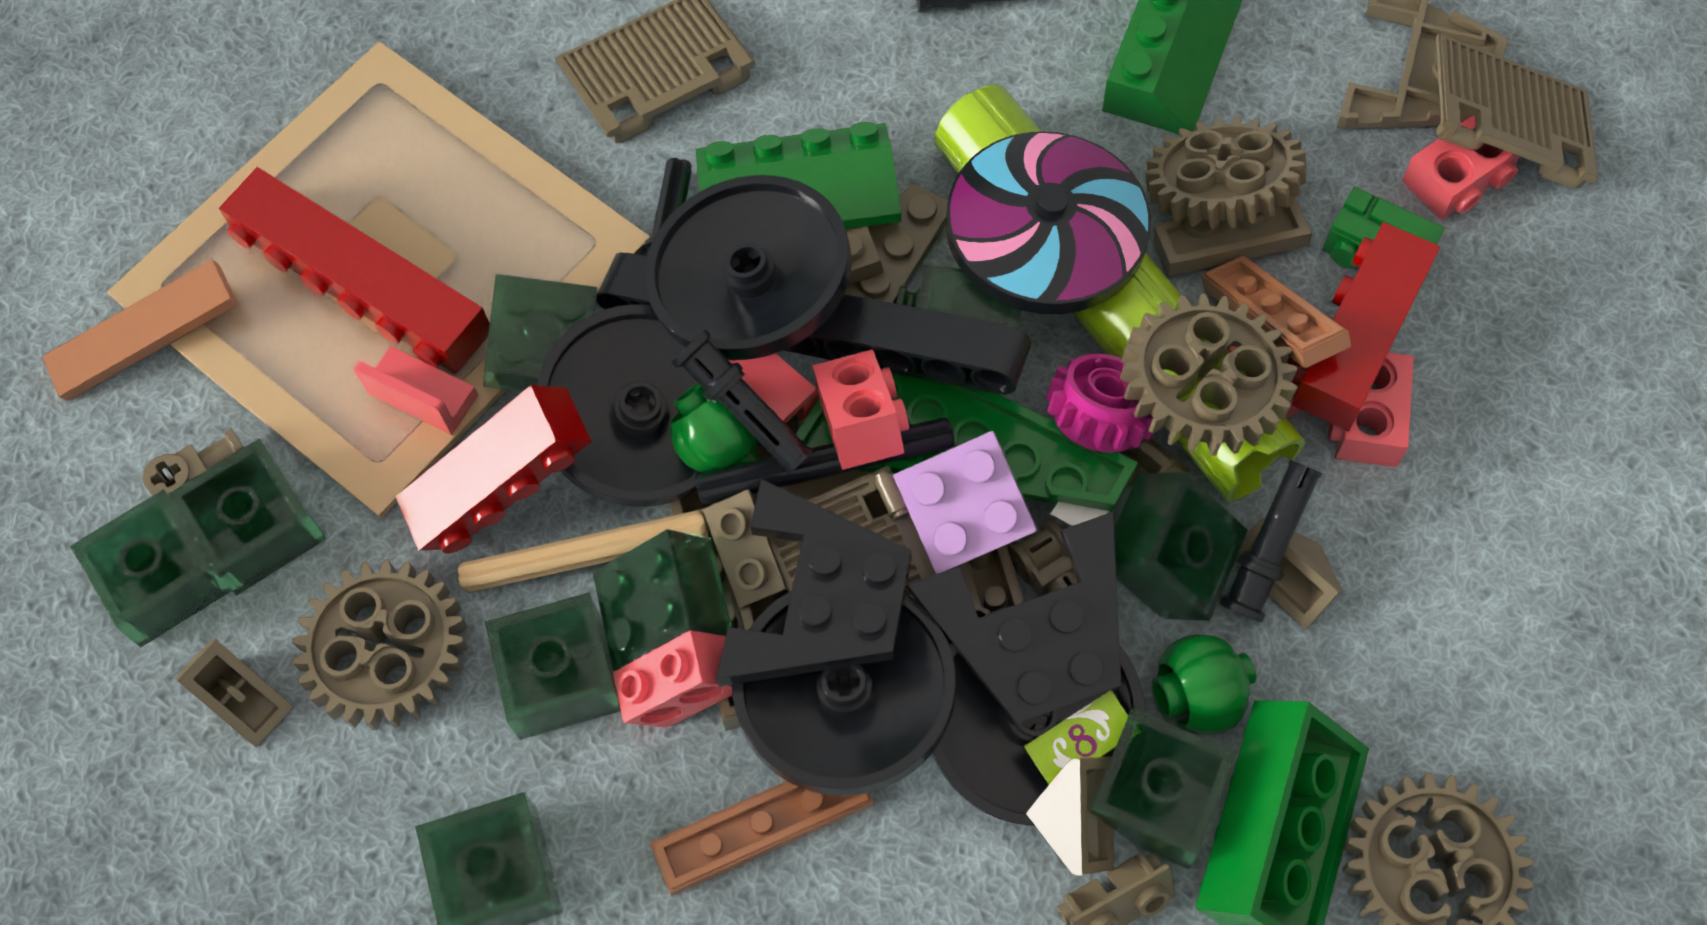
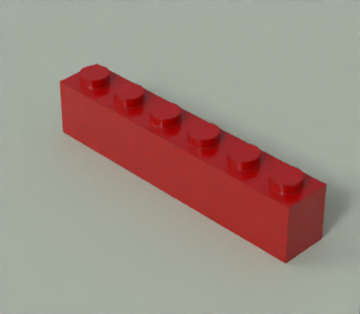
M256 167L218 208L229 224V227L226 229L227 233L239 245L248 250L252 246L257 247L263 251L262 254L265 259L275 268L284 273L289 269L300 275V280L311 291L319 296H323L326 292L338 299V305L351 317L357 320H361L363 316L375 323L374 326L377 331L387 340L394 344H399L401 340L413 347L414 354L421 361L438 368L441 365L456 375L493 332L483 307L259 167Z

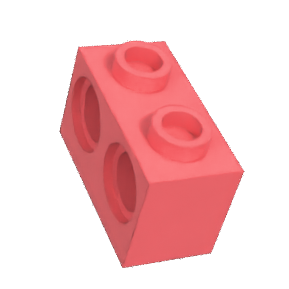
M1471 116L1462 122L1461 125L1473 130L1476 127L1475 116ZM1439 138L1412 156L1402 182L1440 220H1443L1454 211H1457L1459 214L1469 211L1481 199L1482 192L1490 186H1493L1496 190L1505 186L1517 174L1519 168L1515 165L1520 156L1486 143L1478 150L1474 149L1471 151Z
M873 349L812 365L821 408L842 470L904 454L901 432L909 430L906 410L902 399L892 401L893 398H897L891 370L889 367L880 369Z
M1388 352L1374 381L1380 389H1370L1350 431L1329 423L1328 440L1337 441L1335 459L1398 467L1409 445L1414 356ZM1357 425L1369 426L1377 435H1367Z
M690 630L614 671L613 676L623 723L665 728L673 726L732 696V685L719 687L716 679L726 636Z

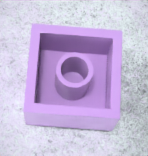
M993 431L893 475L936 575L1038 531L996 434Z

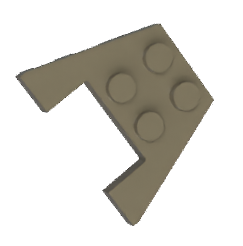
M1369 0L1365 16L1413 28L1398 91L1393 93L1349 82L1337 127L1355 129L1439 126L1441 123L1436 48V36L1438 33L1503 58L1508 38L1457 11L1449 15L1428 4V0ZM1460 111V122H1464L1472 115Z

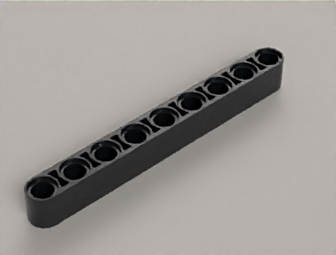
M624 252L617 253L614 256L595 296L596 302L602 309L606 310L624 305H651L645 287L647 256ZM844 294L838 307L820 328L798 344L783 351L834 360L873 349L880 369L889 367L891 373L1006 395L1013 393L1017 388L1032 342L1023 331L1009 325Z

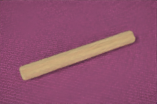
M691 511L463 562L458 566V579L461 588H464L467 592H474L705 541L709 537V527L702 511Z

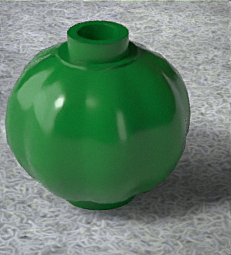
M699 383L690 387L675 400L673 405L679 412L671 420V442L678 457L688 467L698 472L706 473L758 460L760 456L755 449L759 441L749 433L719 400L715 403L711 400L708 401L703 396L705 390Z
M1195 634L1180 638L1165 649L1158 662L1157 677L1152 680L1151 686L1155 703L1166 719L1170 720L1190 713L1189 718L1177 720L1181 728L1191 732L1214 735L1236 726L1244 717L1249 706L1250 685L1256 682L1257 677L1255 667L1246 653L1237 654L1227 641L1216 636Z

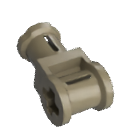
M230 428L225 431L224 438L199 452L191 444L174 454H163L155 457L145 467L142 479L146 489L157 497L159 505L166 513L181 516L191 513L199 506L201 501L220 491L221 489L217 484L219 480L243 467L250 470L255 465L233 429ZM163 468H166L172 476L167 478L162 471ZM181 493L186 501L181 502L176 495Z
M1052 518L1042 523L1043 529L1022 542L1013 541L1007 544L1013 566L1022 579L1032 586L1038 596L1078 583L1060 535V531L1063 528Z

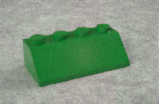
M1138 0L1107 78L1102 111L1179 134L1178 129L1180 128L1193 132L1242 0Z
M859 122L850 128L829 131L822 128H814L799 135L784 137L763 135L754 141L739 143L718 141L706 147L695 148L700 192L715 184L738 177L753 175L780 176L799 181L820 192L835 207L845 229L902 221L893 153L886 123Z
M1254 700L1248 724L1244 730V738L1235 770L1230 779L1229 791L1219 826L1215 832V840L1206 872L1200 885V893L1195 909L1221 925H1324L1369 747L1310 702Z

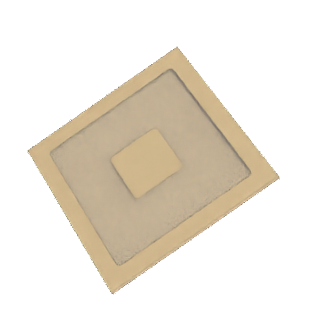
M379 41L107 291V294L125 309L209 260L213 259L217 262L225 274L238 305L168 345L382 519L398 502L396 496L430 469L595 300V296L614 256L620 252L639 255L644 250L645 240L651 237ZM256 167L264 170L483 307L493 332L456 375L443 366H438V369L473 385L478 393V397L452 435L369 395L353 370L358 361H362L375 368L390 346L419 359L414 354L413 347L402 340L399 344L390 342L377 331L374 326L375 323L363 316L361 320H357L351 317L338 305V299L327 292L323 296L317 295L303 284L299 274L291 269L286 273L281 272L265 259L262 254L263 251L255 246L248 250L229 236L226 231L229 224L218 208Z

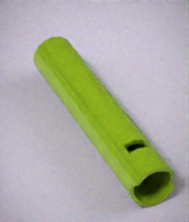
M991 84L965 94L948 109L941 118L938 129L934 134V145L955 171L959 173L976 153L993 142L1012 135L1040 132L1041 130L1004 86ZM1145 253L1138 271L1120 292L1097 306L1073 312V314L1105 354L1122 358L1132 329L1134 327L1140 328L1144 314L1147 312L1156 316L1161 302H1165L1175 310L1181 294ZM1198 338L1200 341L1204 343L1212 344L1206 339ZM1229 350L1222 354L1220 361L1214 367L1215 369H1220L1225 356L1230 353ZM1163 370L1169 375L1179 376L1172 370ZM1239 371L1241 374L1247 376L1244 373L1245 371ZM1198 376L1193 389L1178 400L1186 401L1194 393L1197 385L1204 377ZM1204 403L1211 409L1220 410L1212 403ZM1286 417L1284 420L1280 419L1272 435L1263 433L1257 446H1252L1244 439L1239 452L1235 454L1229 449L1226 442L1221 443L1216 456L1211 455L1206 442H1199L1194 453H1190L1188 450V439L1182 436L1178 439L1183 445V449L1228 503L1237 502L1262 487L1261 472L1280 456L1294 460L1306 443Z

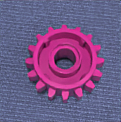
M1088 354L1077 359H1070L1067 368L1062 366L1057 368L1046 395V400L1050 401L1047 410L1048 414L1054 415L1055 422L1062 433L1078 445L1094 451L1112 453L1127 450L1132 446L1137 448L1140 446L1142 438L1150 440L1153 433L1149 432L1153 417L1148 415L1136 418L1134 413L1140 400H1126L1124 397L1128 383L1120 380L1125 364L1121 361L1122 358L1108 354Z

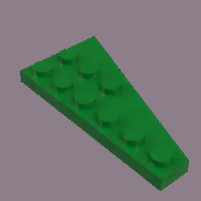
M892 373L897 398H893L892 401L902 399L909 425L943 417L948 418L954 433V445L943 450L857 469L872 473L889 466L892 473L896 474L993 431L1024 498L1056 504L1063 502L1114 512L1137 470L1138 462L1119 452H1099L1078 445L1062 433L1055 421L999 394ZM819 398L796 433L811 448L833 443Z

